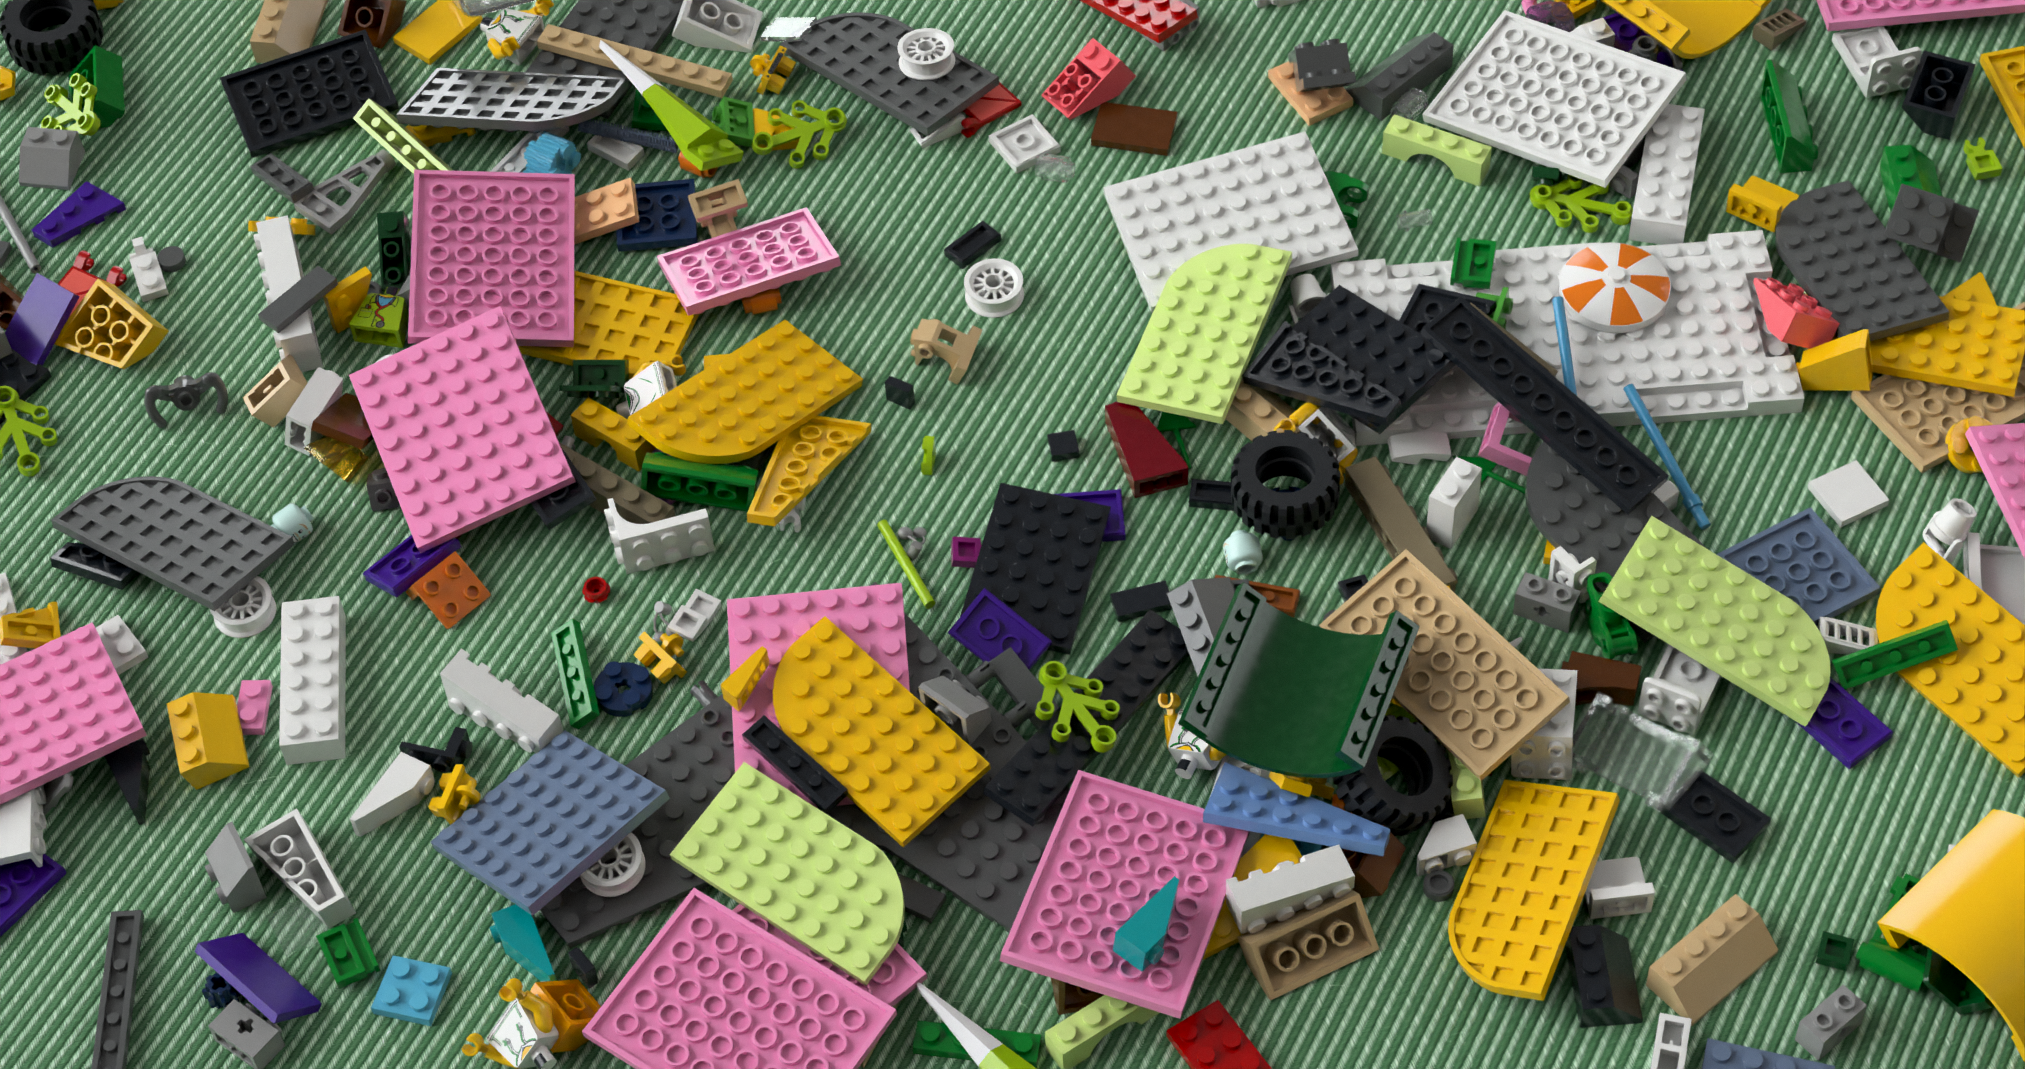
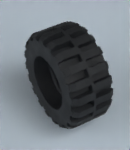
M93 0L8 1L0 17V30L11 58H13L18 66L23 67L24 70L31 73L35 71L39 75H45L46 73L58 75L62 71L66 73L73 71L72 68L78 66L95 45L100 47L104 35L103 26ZM63 24L54 30L40 32L47 27Z
M1284 430V433L1271 431L1268 432L1267 436L1263 437L1261 434L1255 437L1252 444L1250 442L1246 443L1233 460V466L1231 467V500L1234 505V511L1238 517L1242 518V522L1249 528L1253 526L1254 531L1264 535V533L1270 534L1271 538L1276 539L1279 536H1286V539H1294L1295 535L1300 534L1302 537L1311 534V530L1317 531L1325 526V521L1331 520L1334 510L1338 507L1340 492L1339 463L1333 456L1331 449L1328 446L1323 447V442L1316 437L1311 439L1307 433L1300 432L1296 434L1292 430ZM1291 476L1303 480L1308 485L1299 491L1281 493L1268 489L1263 483L1275 477Z
M1385 715L1365 768L1347 775L1333 777L1334 785L1338 786L1336 794L1339 800L1342 799L1345 803L1343 808L1347 812L1379 825H1384L1390 829L1394 836H1404L1418 830L1441 813L1452 794L1451 789H1449L1453 786V775L1449 774L1452 767L1450 760L1444 756L1446 751L1443 745H1438L1434 740L1436 736L1431 731L1427 733L1423 729L1424 726L1416 721L1411 723L1409 718L1402 716L1395 718L1394 715ZM1377 756L1391 761L1399 768L1406 780L1408 795L1395 791L1386 783L1379 771Z

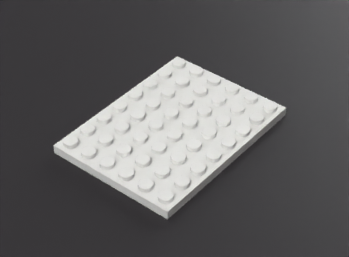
M1504 10L1422 114L1423 121L1544 166L1559 168V171L1606 188L1687 80L1686 72Z
M1306 131L1103 187L1105 198L1151 313H1153L1167 280L1176 269L1194 256L1213 248L1232 244H1255L1291 251L1292 261L1286 276L1358 256L1357 245Z

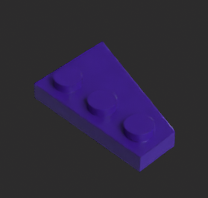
M86 181L32 229V233L35 238L53 248L80 234L81 229L93 222L97 225L105 221V216L114 211L119 214L126 210L124 202Z

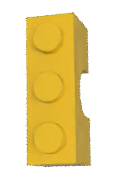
M589 397L571 414L575 436L596 448L605 440L613 447L619 461L638 472L642 470L646 453H651L656 449L655 446L627 425L628 419Z

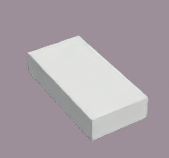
M595 135L587 142L589 151L628 171L645 155L644 148L639 145Z

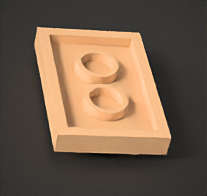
M1289 61L1268 70L1270 81L1309 126L1353 106V98L1344 87L1297 93L1293 63L1289 64Z
M631 177L575 197L574 245L639 222L635 183Z

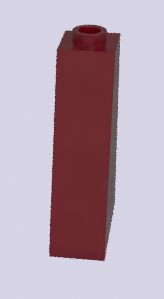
M1117 401L1105 405V423L1134 498L1188 485L1187 463L1138 406Z

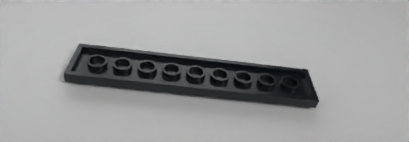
M1462 296L1422 328L1421 335L1443 352L1445 356L1628 515L1667 482L1669 475Z
M1149 610L1086 678H1094L1102 682V694L1097 699L1105 701L1114 700L1120 706L1118 717L1114 720H1106L1099 711L1086 708L1099 726H1109L1117 734L1187 658L1189 652L1180 628L1152 610ZM1077 688L1074 693L1085 695L1083 689ZM1061 706L1053 713L1052 718L1039 728L985 786L983 793L1032 827L1073 783L1078 770L1084 771L1100 753L1093 748L1091 744L1092 736L1073 712L1069 724L1071 727L1069 739L1065 742H1058L1053 739L1052 730L1054 724L1058 722ZM1107 708V710L1110 711V712H1113V711H1114V710H1112V709H1110V708ZM1057 730L1060 733H1065L1063 730Z

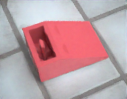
M1092 38L1041 96L1071 120L1119 96L1136 75L1118 57Z
M1770 277L1767 280L1754 279L1753 282L1767 329L1781 342L1810 349L1832 341L1840 323L1831 317V311L1818 306V301L1815 298L1805 295L1802 287L1792 283L1785 286L1780 281Z

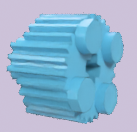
M544 131L541 133L539 140H532L529 142V146L526 147L524 159H527L528 163L526 164L527 169L523 173L572 174V169L581 160V153L575 151L576 147L573 142Z

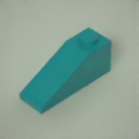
M1175 876L1115 933L1113 951L1141 972L1150 964L1155 965L1164 954L1163 946L1179 885V879Z
M516 904L491 913L495 925L489 928L495 944L501 942L505 953L541 982L557 981L532 915Z

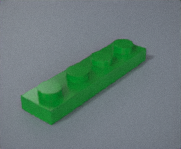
M570 619L553 631L551 635L570 726L580 729L598 717L600 713L580 622Z
M1947 620L1834 659L1832 662L1841 686L1846 690L1958 650L1949 623Z
M918 1020L913 1043V1054L974 1061L945 1023ZM982 1028L1037 1068L1042 1042L1041 1034Z

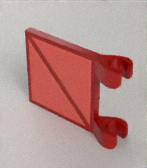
M999 82L998 86L963 110L970 118H965L961 121V125L965 128L961 130V133L967 138L971 137L980 127L1020 107L1022 102Z
M84 250L78 253L73 266L58 283L80 296L71 314L96 280L101 279L86 272L93 267L94 260L89 258L91 254ZM113 266L106 282L114 284L116 287L124 284L127 276L122 273L124 271L123 268Z

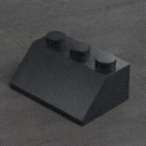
M1923 51L1920 64H1918L1902 104L1903 110L1923 133L1950 140L1969 91L1976 64Z
M1601 925L1572 927L1565 948L1580 1028L1643 1023L1628 938Z

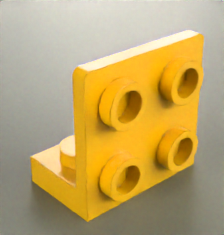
M1752 175L1743 187L1735 183L1731 186L1728 193L1726 212L1771 232H1775L1782 211L1790 202L1797 200L1799 195Z

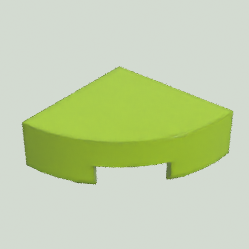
M925 436L922 443L924 456L923 462H921L922 475H932L936 457L935 437Z

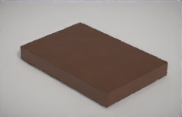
M1105 102L1100 105L1091 137V145L1168 156L1178 120V112Z
M345 393L313 421L311 430L359 449H363L374 439L358 397L349 393Z

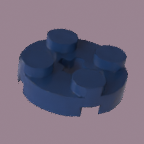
M609 662L597 676L594 683L596 699L601 705V709L605 713L616 717H627L633 715L632 711L640 707L641 710L650 703L653 696V686L648 670L635 663ZM624 685L631 688L630 690H624L623 693H619L618 690L619 687Z

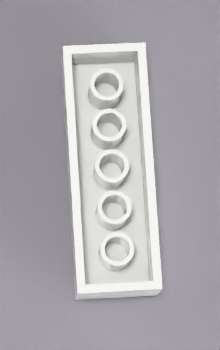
M1668 104L1646 133L1629 240L1662 245L1683 243L1705 109Z
M288 215L256 223L258 234H254V240L257 250H262L257 255L261 269L266 270L261 275L265 289H270L265 293L268 306L304 277L299 250ZM310 307L281 332H273L277 348H283L279 350L281 361L289 354L292 355L301 372L323 367Z
M339 596L282 602L279 746L286 765L345 758L346 615Z

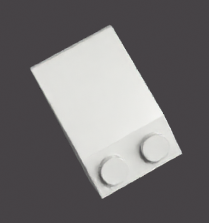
M683 0L672 36L693 46L750 53L763 12L737 0Z

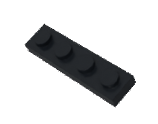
M765 715L742 734L743 740L824 813L828 814L848 795L847 788Z

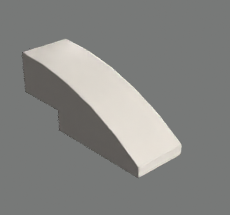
M1664 1013L1659 1014L1650 1069H1684L1692 1019Z

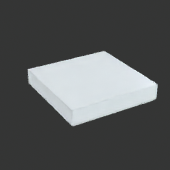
M1033 114L989 135L991 145L1016 174L1061 152L1058 142Z
M1857 460L1808 483V489L1840 528L1889 504V498Z

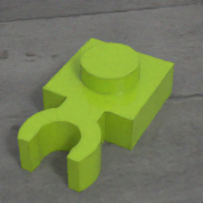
M1978 137L1977 146H1973L1969 140H1965L1963 147L1967 155L1966 163L1975 181L2001 176L2003 169L1993 149L1985 151L1986 142L1982 137Z

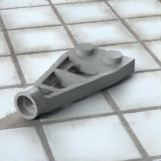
M382 149L376 155H371L315 186V190L295 202L294 207L297 212L332 235L352 218L383 175L396 165L395 160L386 150ZM364 173L369 178L361 187H357L349 181ZM339 188H344L351 193L350 198L342 206L328 199L327 195Z

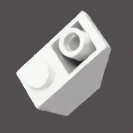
M1463 814L1434 822L1417 856L1416 873L1418 877L1429 874L1431 871L1443 870L1454 865L1463 866L1472 860L1477 842Z

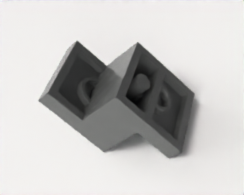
M1330 39L1320 43V46H1314L1313 42L1300 43L1298 46H1294L1293 51L1288 53L1289 64L1293 63L1297 93L1344 87L1356 82L1355 71L1350 72L1347 42L1339 43V39Z
M1901 184L1883 236L1908 244L1907 246L1961 262L1979 210L1955 203V200Z

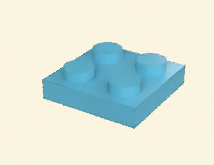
M393 955L372 1004L373 1014L431 1026L451 978V968Z

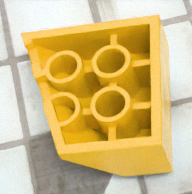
M97 279L66 321L54 344L126 369L152 354L169 330L114 284Z

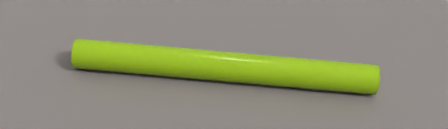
M885 519L879 521L877 527L926 609L932 608L935 605L933 597L888 521Z

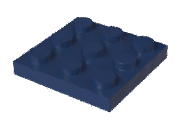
M694 179L635 184L639 222L617 230L618 252L687 246L698 243L697 221L688 200V195L696 193Z

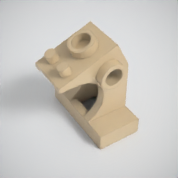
M739 179L688 195V200L697 223L700 222L702 228L707 227L711 238L737 230L733 218L737 217L738 209L748 206V201Z
M921 319L918 329L914 328L911 334L910 343L914 345L911 356H915L916 365L920 363L922 358L928 359L933 355L943 358L950 364L952 369L948 380L958 385L967 371L982 329L972 325L968 334H965L942 323L940 320ZM938 339L946 340L953 345L951 347L943 342L938 341Z

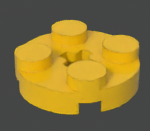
M1971 416L1958 421L1949 429L1945 444L1948 443V458L1958 470L1968 474L1983 472L1974 452L1970 449L1971 446L1965 433L1969 427L1993 425L1988 420L1979 416Z

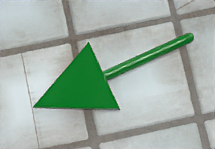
M1162 411L1157 429L1159 432L1174 431L1182 457L1187 463L1188 469H1191L1192 465L1179 430L1196 428V425L1186 416Z
M1452 455L1454 460L1458 457L1482 468L1480 486L1489 476L1525 494L1524 487L1492 472L1497 463L1485 458Z

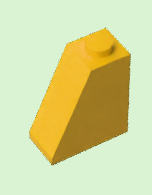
M1863 329L1803 351L1801 362L1796 363L1802 390L1870 391L1874 372L1869 330Z

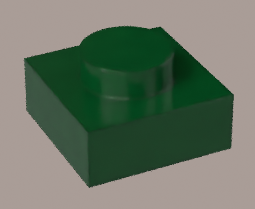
M1533 166L1532 178L1538 181V185L1553 186L1554 182H1561L1562 172L1559 171V168Z
M1823 931L1815 963L1847 971L1854 939Z

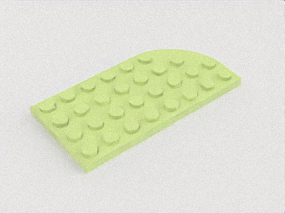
M1232 244L1202 252L1177 268L1164 286L1117 392V402L1223 424L1243 378L1242 375L1246 371L1291 264L1292 252L1255 244Z
M1650 517L1598 602L1801 725L1806 726L1827 691L1831 673L1830 659L1825 641L1813 620L1790 598L1657 518Z
M743 762L670 854L672 860L865 986L889 957L899 941L904 923V895L897 872L885 853L870 841Z

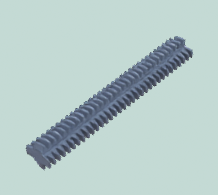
M595 119L579 123L578 131L672 153H677L679 148L674 139L672 138L671 140V136H669V139L668 136L665 138V135L662 137V134L659 136L658 133L656 136V133L652 136V132L649 135V131L647 134L646 131L643 134V130L640 133V129L637 132V128L634 132V128L631 131V127L628 130V126L626 129L623 126L622 129V125L619 128V124L616 127V124L613 126V123H611L610 126V122L607 125V122L605 124L604 121L601 123V120L599 122L596 120L595 122Z

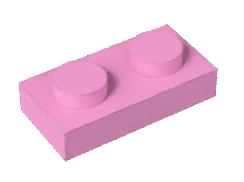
M271 680L241 681L237 709L243 735H265L273 688Z

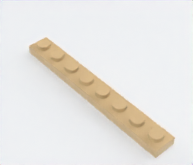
M550 24L546 26L537 40L538 49L620 70L599 48L600 40H602L657 81L723 98L733 81L732 73Z

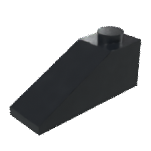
M143 738L104 756L139 825L145 823L150 766L145 757L150 754V751Z

